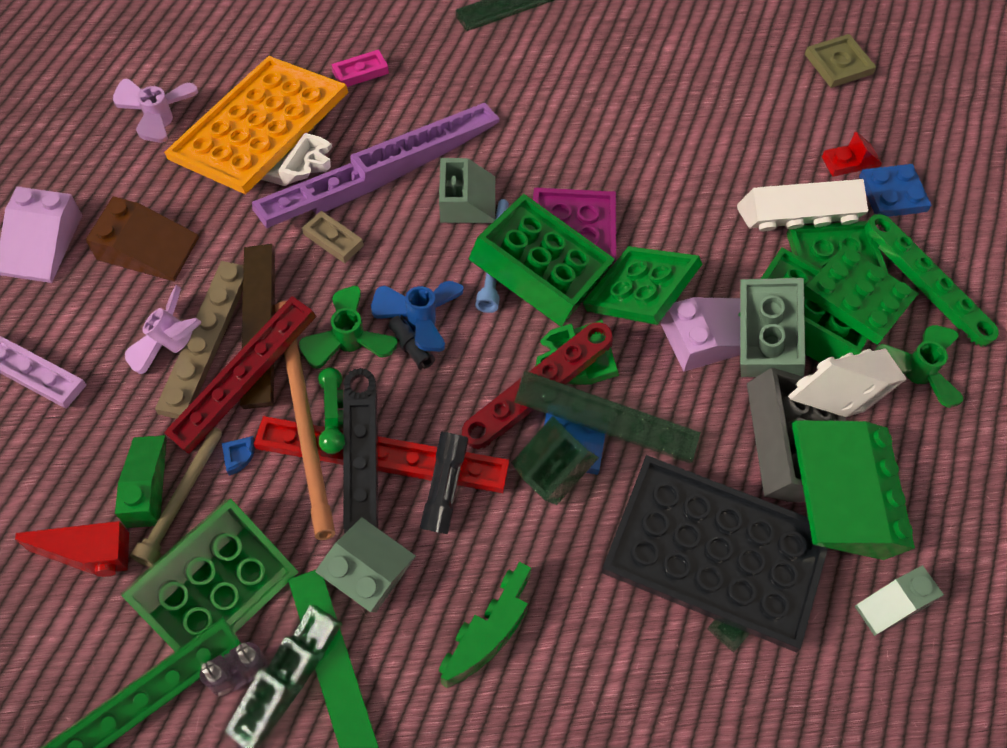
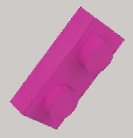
M379 49L331 64L332 72L337 81L346 84L347 87L389 74L388 65Z

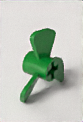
M358 286L341 289L333 295L332 300L336 312L331 317V331L306 336L300 340V351L312 368H322L338 349L345 352H353L364 346L378 357L384 358L390 356L397 348L398 342L395 337L363 331L361 316L357 312L361 297V290Z
M938 325L929 326L923 333L922 343L913 354L886 344H880L874 350L886 348L902 373H905L910 381L921 385L930 383L938 401L943 406L951 408L963 402L962 394L939 373L948 359L946 349L959 336L957 331Z

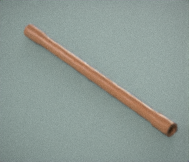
M282 301V302L277 303V304L275 305V313H276L287 301ZM296 338L284 351L310 496L314 534L318 540H327L335 535L331 507L327 500Z

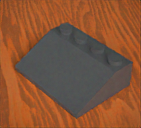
M770 368L747 383L764 497L786 502H805L792 422L796 420L846 421V417L790 400L788 395L798 388L796 383L804 377Z

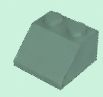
M361 517L334 544L315 572L369 612H377L416 555Z

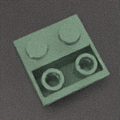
M440 158V223H493L495 221V176L469 158Z

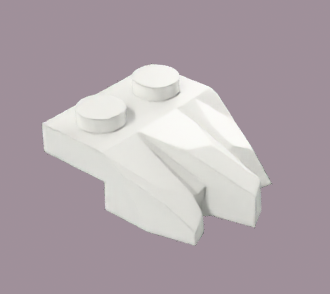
M304 133L298 143L261 180L286 186L296 181L307 179L310 173L327 172L331 167L330 158L324 155L330 151L332 143L319 136Z

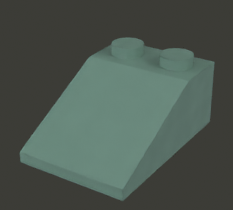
M804 278L740 279L741 377H757L770 368L804 377Z

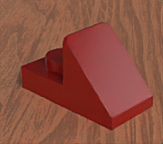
M854 132L849 145L824 150L822 159L832 177L862 171V169L877 168L882 165L872 145L858 132Z

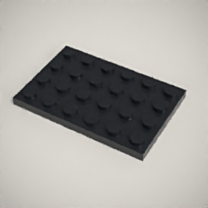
M646 455L601 573L797 653L802 646L828 548L813 545L808 517Z

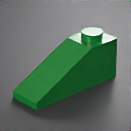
M165 435L133 437L118 481L115 515L126 528L155 526L161 516L167 437Z

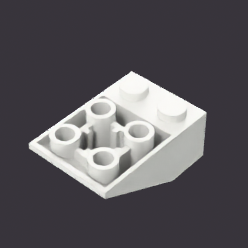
M886 348L876 351L867 349L857 355L848 353L839 359L829 357L817 365L818 371L799 380L796 383L798 388L788 397L790 400L849 417L865 412L907 380V378Z

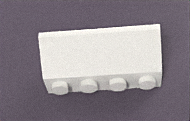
M863 179L753 188L737 204L738 211L749 229L759 228V231L763 232L774 230L777 226L797 229L803 227L804 224L814 223V227H823L835 221H841L842 225H848L858 222V219L868 212Z

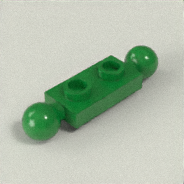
M332 367L323 369L318 376V383L324 390L325 430L319 436V446L327 454L340 452L345 444L344 435L338 430L343 429V410H338V408H343L344 398L343 389H337L342 385L343 378L339 370Z

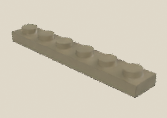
M225 261L220 262L196 316L201 321V324L192 331L190 340L181 350L155 407L158 415L177 419L199 395L243 292V265Z

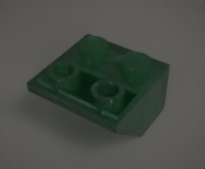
M552 416L511 463L522 479L545 501L558 505L599 457L559 420Z

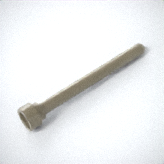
M213 428L207 435L147 539L144 538L141 543L135 545L130 557L136 562L151 567L161 557L160 550L162 547L160 543L222 436V431L219 428Z

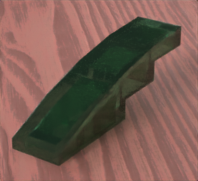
M309 605L293 636H285L268 668H260L225 733L244 748H258L304 687L342 623L317 605Z

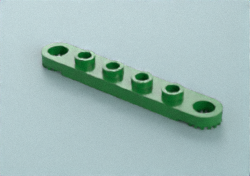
M882 214L871 216L864 226V230L867 231L866 235H870L869 238H873V241L880 245L878 248L959 330L962 329L967 334V337L971 338V342L974 341L975 345L980 344V347H986L997 339L999 331L995 323L889 217ZM878 224L879 227L881 225V228H884L883 231L879 230L876 225ZM979 326L980 329L983 327L982 330H986L984 332L986 335H983L977 327Z

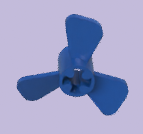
M445 281L434 292L427 287L418 286L410 289L406 296L387 286H380L375 291L371 312L377 319L394 318L398 315L407 317V322L415 330L416 346L424 351L440 352L445 349V341L435 327L436 307L461 296L464 288L456 282Z

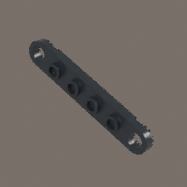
M363 368L353 369V371L348 372L349 374L346 375L343 383V435L345 438L343 447L344 534L361 517L378 528L377 381L370 371ZM365 377L368 379L369 386L365 392L356 393L353 391L352 383L356 378Z

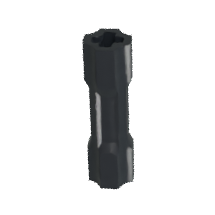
M441 432L436 452L434 473L428 500L424 506L420 529L448 534L453 513V501L461 465L465 458L468 437Z

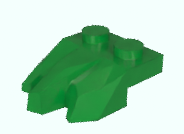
M571 323L550 330L540 340L541 344L550 349V351L538 356L535 366L589 324L574 329ZM595 332L589 341L598 344L603 342L606 336L600 334V332L599 334ZM611 347L567 384L591 385L619 376Z

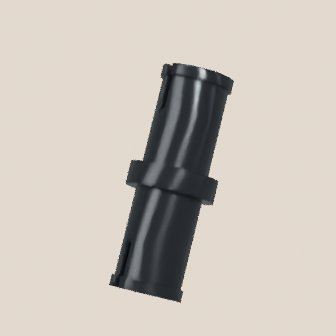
M398 315L391 319L388 327L400 341V348L405 353H409L417 364L418 369L429 368L434 363L435 357L429 351L421 350L416 346L415 331L406 321V318L403 315Z

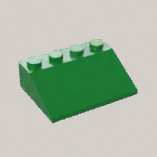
M522 194L477 237L468 258L560 327L577 310L615 260V258L525 194Z
M781 247L761 279L804 278L805 288L821 269ZM804 296L805 355L820 363L829 357L839 359L848 353H853V355L861 353L867 338Z
M796 420L792 422L813 545L880 560H886L915 549L912 536L913 529L908 519L905 505L906 498L902 492L898 474L899 467L895 461L892 437L888 428L867 421Z
M230 498L220 504L121 593V596L176 651L222 617L225 618L234 633H236L288 583V579L293 578L298 573V570Z

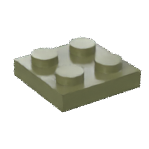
M850 34L809 46L805 52V56L830 88L873 75L876 69L875 64Z

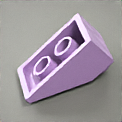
M16 187L5 209L0 238L1 276L48 283L53 282L82 218V214L71 194Z
M692 297L675 302L662 318L661 326L683 372L740 355V316H738L740 313V298Z

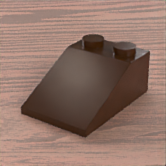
M112 196L87 236L86 242L98 261L175 282L199 236L140 203Z

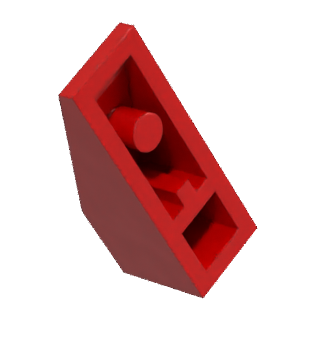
M120 521L20 532L15 535V540L26 550L99 577L114 576L116 572L128 570L129 532Z

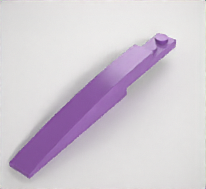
M482 103L352 154L351 163L252 202V209L266 228L310 210H313L316 215L320 211H329L380 188L446 154L499 123L500 118L486 103Z

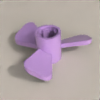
M123 79L115 90L113 101L117 108L142 109L144 115L136 128L138 136L144 140L163 143L168 139L165 127L173 119L169 104L195 96L198 93V89L193 83L189 82L180 85L165 95L164 91L157 86L140 89L131 80Z
M175 285L169 297L166 310L158 308L146 320L143 326V333L146 336L130 346L125 352L127 363L132 370L139 374H144L148 370L162 345L173 353L182 350L190 340L192 331L201 324V321L197 318L180 321L173 316L181 291V287Z

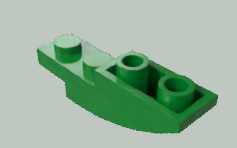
M519 562L514 571L510 569L507 571L500 588L504 589L499 600L492 599L485 612L484 617L488 619L487 621L474 615L470 624L467 622L463 623L456 637V641L459 644L453 654L448 652L439 667L438 672L442 673V686L450 688L480 670L507 644L527 614L528 603L519 598L530 579L531 567Z

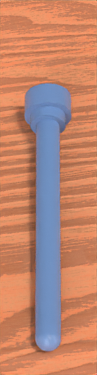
M501 199L498 202L495 220L508 209L509 203L507 200ZM486 273L484 288L477 293L475 306L481 312L493 313L498 310L500 297L495 289L497 280L488 273Z

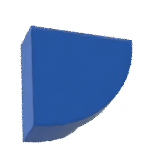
M253 436L222 443L226 471L229 476L244 469L251 461L255 452V439Z

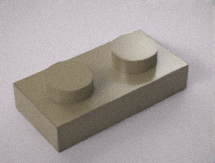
M320 211L302 227L303 235L344 264L364 246L362 238L323 211Z

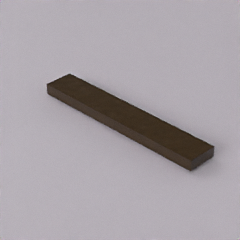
M273 244L244 247L242 349L275 314V248ZM274 363L240 399V406L243 409L274 406Z

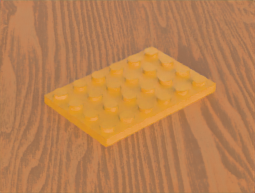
M268 56L164 153L168 160L246 195L298 143L304 133H308L349 93L347 86L344 83Z

